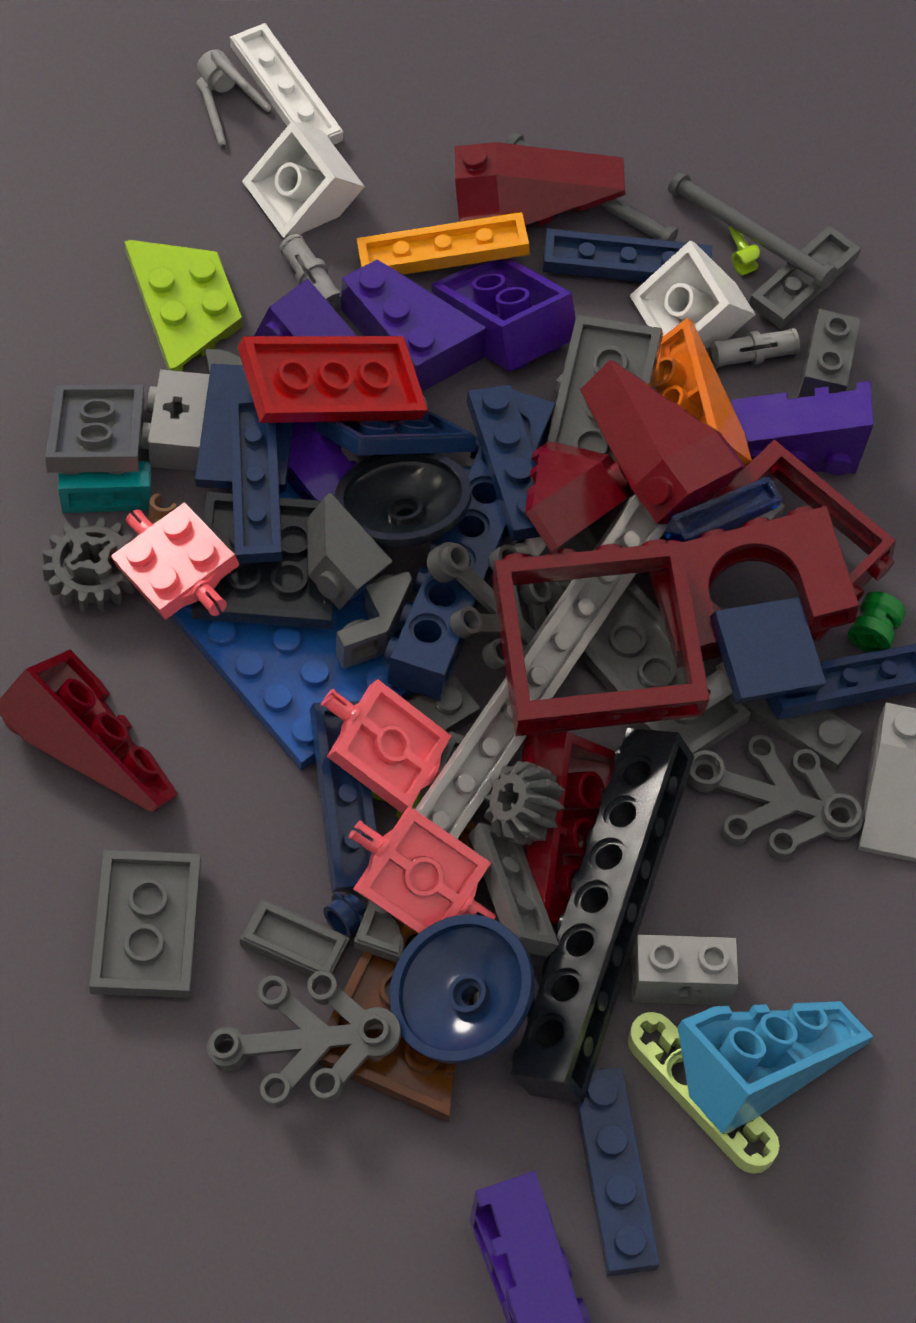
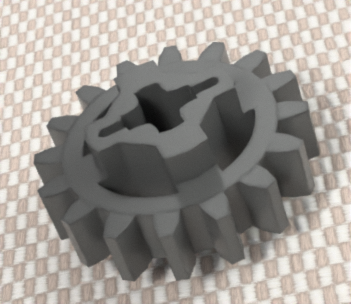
M85 517L80 518V527L77 529H73L67 523L64 524V536L51 535L49 537L51 549H43L42 552L44 581H48L51 595L54 596L61 593L62 603L66 607L72 604L74 600L79 601L80 612H85L89 603H96L100 612L105 611V601L110 599L116 605H121V592L133 594L135 587L116 567L111 555L135 539V536L132 533L123 536L122 524L118 522L110 529L106 528L103 517H99L95 526H89Z

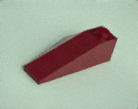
M498 142L454 146L455 185L459 222L522 212L525 226L537 221L541 226L552 222V216L570 209L580 212L626 195L623 157Z
M609 360L580 389L631 489L657 524L683 525L745 468V465L719 431L687 412L688 410L677 403L671 402L656 392L651 385L613 360Z
M549 441L532 452V460L536 463V466L530 469L529 476L536 483L528 489L525 513L550 552H552L623 502L634 491L631 489L618 462H614L611 455Z
M71 649L26 668L0 698V716L10 731L20 735L27 743L152 813L171 802L178 795V792L150 751L136 746L130 738L128 732L132 725L126 716L118 715L116 717L105 701L110 693L102 681Z
M568 731L527 735L524 739L521 762H530L550 770L552 774L557 776L556 782L558 785L565 789L563 795L558 800L565 808L556 814L555 821L558 827L547 828L545 841L537 840L533 841L530 846L526 845L530 869L551 925L557 927L560 916L566 911L572 893L573 876L577 870H580L586 852L587 835L590 829L594 828L600 810L601 794L603 789L609 784L614 769L615 751Z

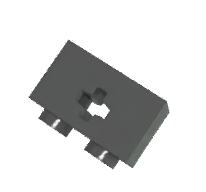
M822 309L818 310L809 339L797 398L815 396L814 388L829 387V393L846 391L861 318Z

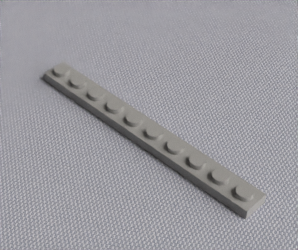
M634 494L626 501L593 550L605 544H619L622 548L641 546L646 541L660 539L669 524H657L636 494ZM636 573L573 579L523 651L530 701L553 698ZM507 676L415 808L416 811L456 839H458L483 802V798L487 796L493 787L490 780L499 778L502 767L507 766L527 736H515Z

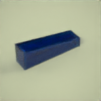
M770 476L671 516L664 533L669 541L678 540L686 542L698 539L701 534L709 530L723 529L729 531L778 508L783 498Z

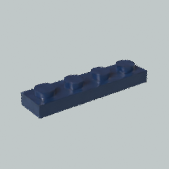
M547 228L543 272L645 282L687 243ZM697 244L712 259L713 245Z
M511 384L468 390L466 402L511 540L518 541L541 537L525 513L528 489L536 483L529 476L530 469L535 467L536 463L532 460L533 449Z
M252 395L229 396L235 556L239 564L283 561L277 423L259 422Z
M916 644L821 661L820 664L826 680V684L821 689L767 698L766 701L777 720L915 693Z
M349 701V702L352 703V704L355 706V705H356L357 703H359L360 701ZM321 702L313 703L310 708L331 890L332 893L355 891L353 888L367 869L372 853L354 840L349 839V834L354 830L369 840V837L354 828L360 820L376 831L372 793L368 787L327 757L340 735L343 720L322 706Z
M618 1067L594 1070L583 1104L575 1102L606 1276L657 1270L660 1262L623 1069Z

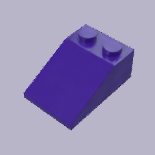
M511 258L475 263L431 284L432 292L435 296L487 328L484 356L509 372L525 367L528 362L546 353L558 351L563 345L571 341L576 320L572 293Z

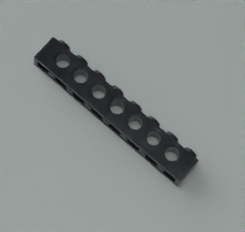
M627 728L622 745L615 752L614 769L608 786L602 791L600 810L594 828L590 829L587 835L586 852L580 870H577L573 876L572 893L566 911L560 916L558 921L557 941L559 946L544 962L542 970L543 979L536 1000L531 1003L527 1014L528 1024L521 1044L515 1049L512 1057L511 1075L530 1095L582 1104L584 1102L694 760V755L679 732ZM559 1039H561V1041L558 1044L553 1046Z

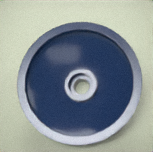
M464 914L448 917L430 925L408 944L401 954L392 975L389 998L390 1009L400 1023L401 1036L422 1055L443 1063H469L493 1054L511 1040L527 1017L534 994L533 965L528 951L521 940L509 928L492 918ZM480 992L479 1000L474 1005H469L470 996Z

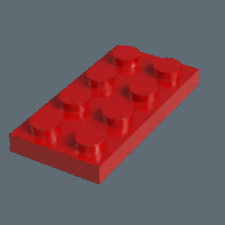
M243 336L237 346L260 423L421 420L428 411L404 336Z

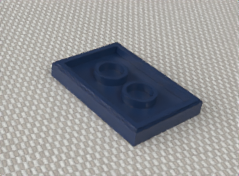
M211 364L195 474L197 487L232 489L229 396L251 395L243 365ZM295 422L277 423L280 492H286Z
M426 412L421 420L316 422V432L357 456L475 452L477 437L473 433L433 412Z

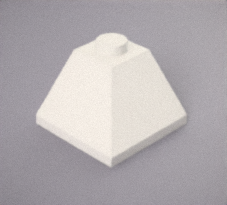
M693 241L685 244L630 295L646 324L662 328L663 336L686 318H689L693 321L705 349L710 347L712 341L729 339L756 315L737 284Z

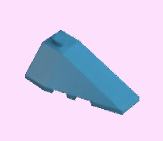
M841 1001L794 1003L790 1010L771 1011L767 1004L753 1005L746 1012H732L729 1006H714L681 1020L677 1027L689 1097L722 1134L756 1119L869 1044L874 1037Z

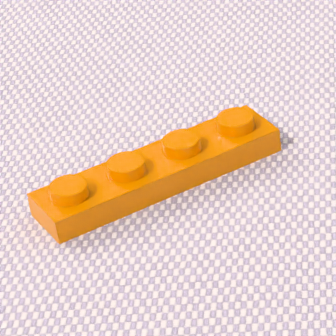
M522 212L357 238L361 267L378 259L402 275L530 255L529 240Z

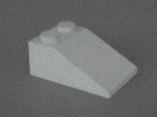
M886 702L874 727L863 806L864 821L860 829L858 850L915 863L916 708Z

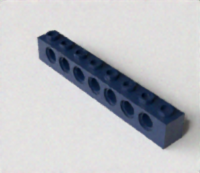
M513 390L532 449L535 451L545 444L550 431L555 402ZM476 436L475 452H471L470 456L471 459H474L472 467L466 465L463 467L471 486L469 510L458 525L431 542L429 552L446 542L462 545L469 554V566L488 584L493 572L489 565V555L493 550L504 545L509 531L478 436ZM421 566L413 592L418 594L414 603L406 601L398 627L403 628L399 638L393 636L390 638L383 663L390 665L387 684L441 701L466 639L458 637L452 631L450 618L453 613L467 606L477 610L480 602L456 579L449 583H441L433 578L428 567ZM464 618L465 624L469 627L467 620Z

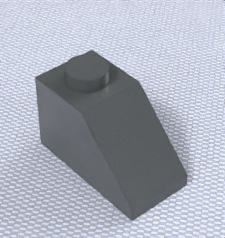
M331 492L322 499L307 518L308 576L317 585L320 593L330 599L340 610L363 592L365 586L370 585L393 561Z

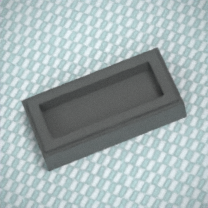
M263 898L240 938V946L309 977L317 971H328L334 975L350 944V937ZM322 981V983L327 985L330 983L329 981Z

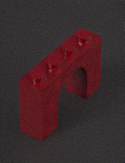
M803 506L792 510L784 517L773 520L765 517L756 518L748 521L741 528L729 531L713 529L701 534L698 539L682 542L703 661L721 657L710 616L714 612L709 595L710 588L715 579L724 570L738 563L759 561L771 564L782 570L792 580L797 589L811 633L856 622L859 603L827 506L813 509L811 506ZM670 540V541H668V543L680 542V541H678V540ZM668 570L651 571L649 575L677 668L685 666Z

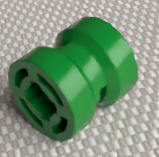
M879 591L869 592L865 595L860 605L859 612L861 616L856 617V622L851 624L847 633L853 645L867 653L891 648L895 639L893 630L900 628L907 613L902 602L894 596Z

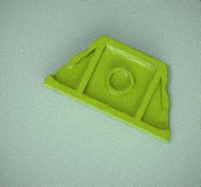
M136 240L124 241L127 258L168 370L183 372V366L199 354L203 358L206 349H214L220 340L229 338L242 328V316L216 251Z

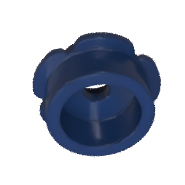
M334 893L331 897L332 902L324 907V916L334 931L351 937L353 934H357L366 907L353 894L344 897L341 893Z

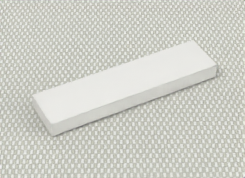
M266 23L230 37V47L286 126L294 120L323 130L333 145L343 141V130Z

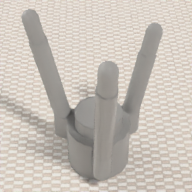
M214 49L202 55L197 63V70L202 77L197 80L196 85L203 94L218 145L223 147L226 145V140L211 93L212 90L220 93L227 92L236 83L265 112H269L271 106L240 75L223 51Z

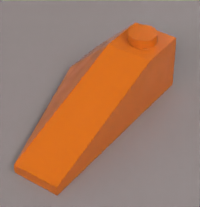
M686 318L663 336L652 386L656 388V392L688 410L687 412L719 431L746 467L752 459L744 430L693 321Z

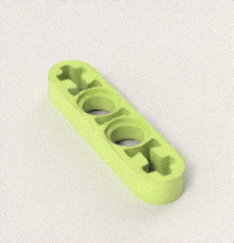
M647 1012L638 1016L632 1023L628 1036V1045L632 1054L737 1167L752 1174L762 1173L769 1169L777 1157L780 1147L778 1136L774 1130L759 1116L745 1124L742 1132L738 1131L734 1139H731L728 1134L735 1129L722 1134L689 1097L688 1086L678 1083L672 1076V1067L679 1062H683L678 1028L664 1015L656 1012ZM643 1029L648 1033H652L655 1030L661 1033L658 1043L663 1050L653 1041L647 1045L641 1041L644 1034ZM673 1046L676 1047L677 1050L672 1052L665 1064L662 1065L659 1061L664 1051L668 1054ZM743 1135L752 1143L757 1142L759 1139L764 1142L765 1147L762 1151L764 1158L758 1153L753 1154L751 1157L746 1154L744 1150L748 1142Z

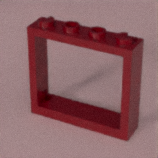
M773 440L671 539L686 542L698 539L701 534L709 530H724L739 512L745 510L777 478L806 504L813 507V509L827 506L833 526L868 554L849 574L858 601L864 594L862 588L872 578L876 581L883 578L895 562L892 557L896 540L776 440ZM711 600L714 611L722 610ZM830 629L811 633L812 639L815 642L819 641Z
M654 539L644 542L641 546L622 548L619 544H605L593 551L583 552L563 548L552 551L549 555L529 557V555L524 553H515L505 556L502 560H495L492 580L515 736L692 718L704 715L710 699L682 542L668 543L664 539ZM668 570L688 684L530 701L513 585Z

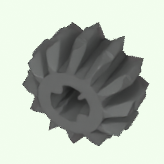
M517 761L514 766H503L501 778L490 780L493 790L490 795L483 798L490 805L484 814V818L491 823V831L496 833L498 837L518 845L525 844L530 846L533 841H545L547 828L558 827L555 821L556 814L565 809L558 801L565 789L556 782L557 776L552 774L550 770L530 762Z

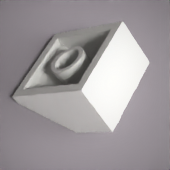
M294 120L290 122L242 181L285 239L290 235L302 234L340 217L365 187L323 130Z

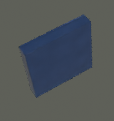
M799 597L716 610L710 616L736 704L817 690L826 684Z

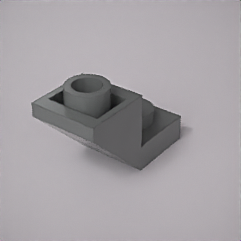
M408 571L395 576L390 574L381 576L370 585L365 586L364 610L369 620H355L347 624L342 630L337 631L336 655L343 669L385 654L390 638L394 637L398 629L403 607L406 601H410L412 578Z

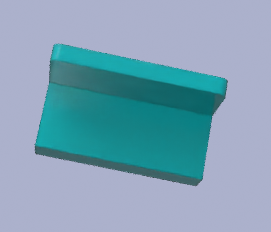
M139 461L138 472H126L117 475L107 472H81L75 475L58 474V491L62 513L149 511L150 498L152 497L151 463L149 461Z

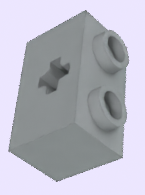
M160 369L157 387L150 386L148 393L147 409L148 412L153 413L151 423L144 422L141 436V448L149 450L151 467L196 471L210 374Z
M665 935L637 936L631 954L632 1003L730 1005L738 986L736 938Z

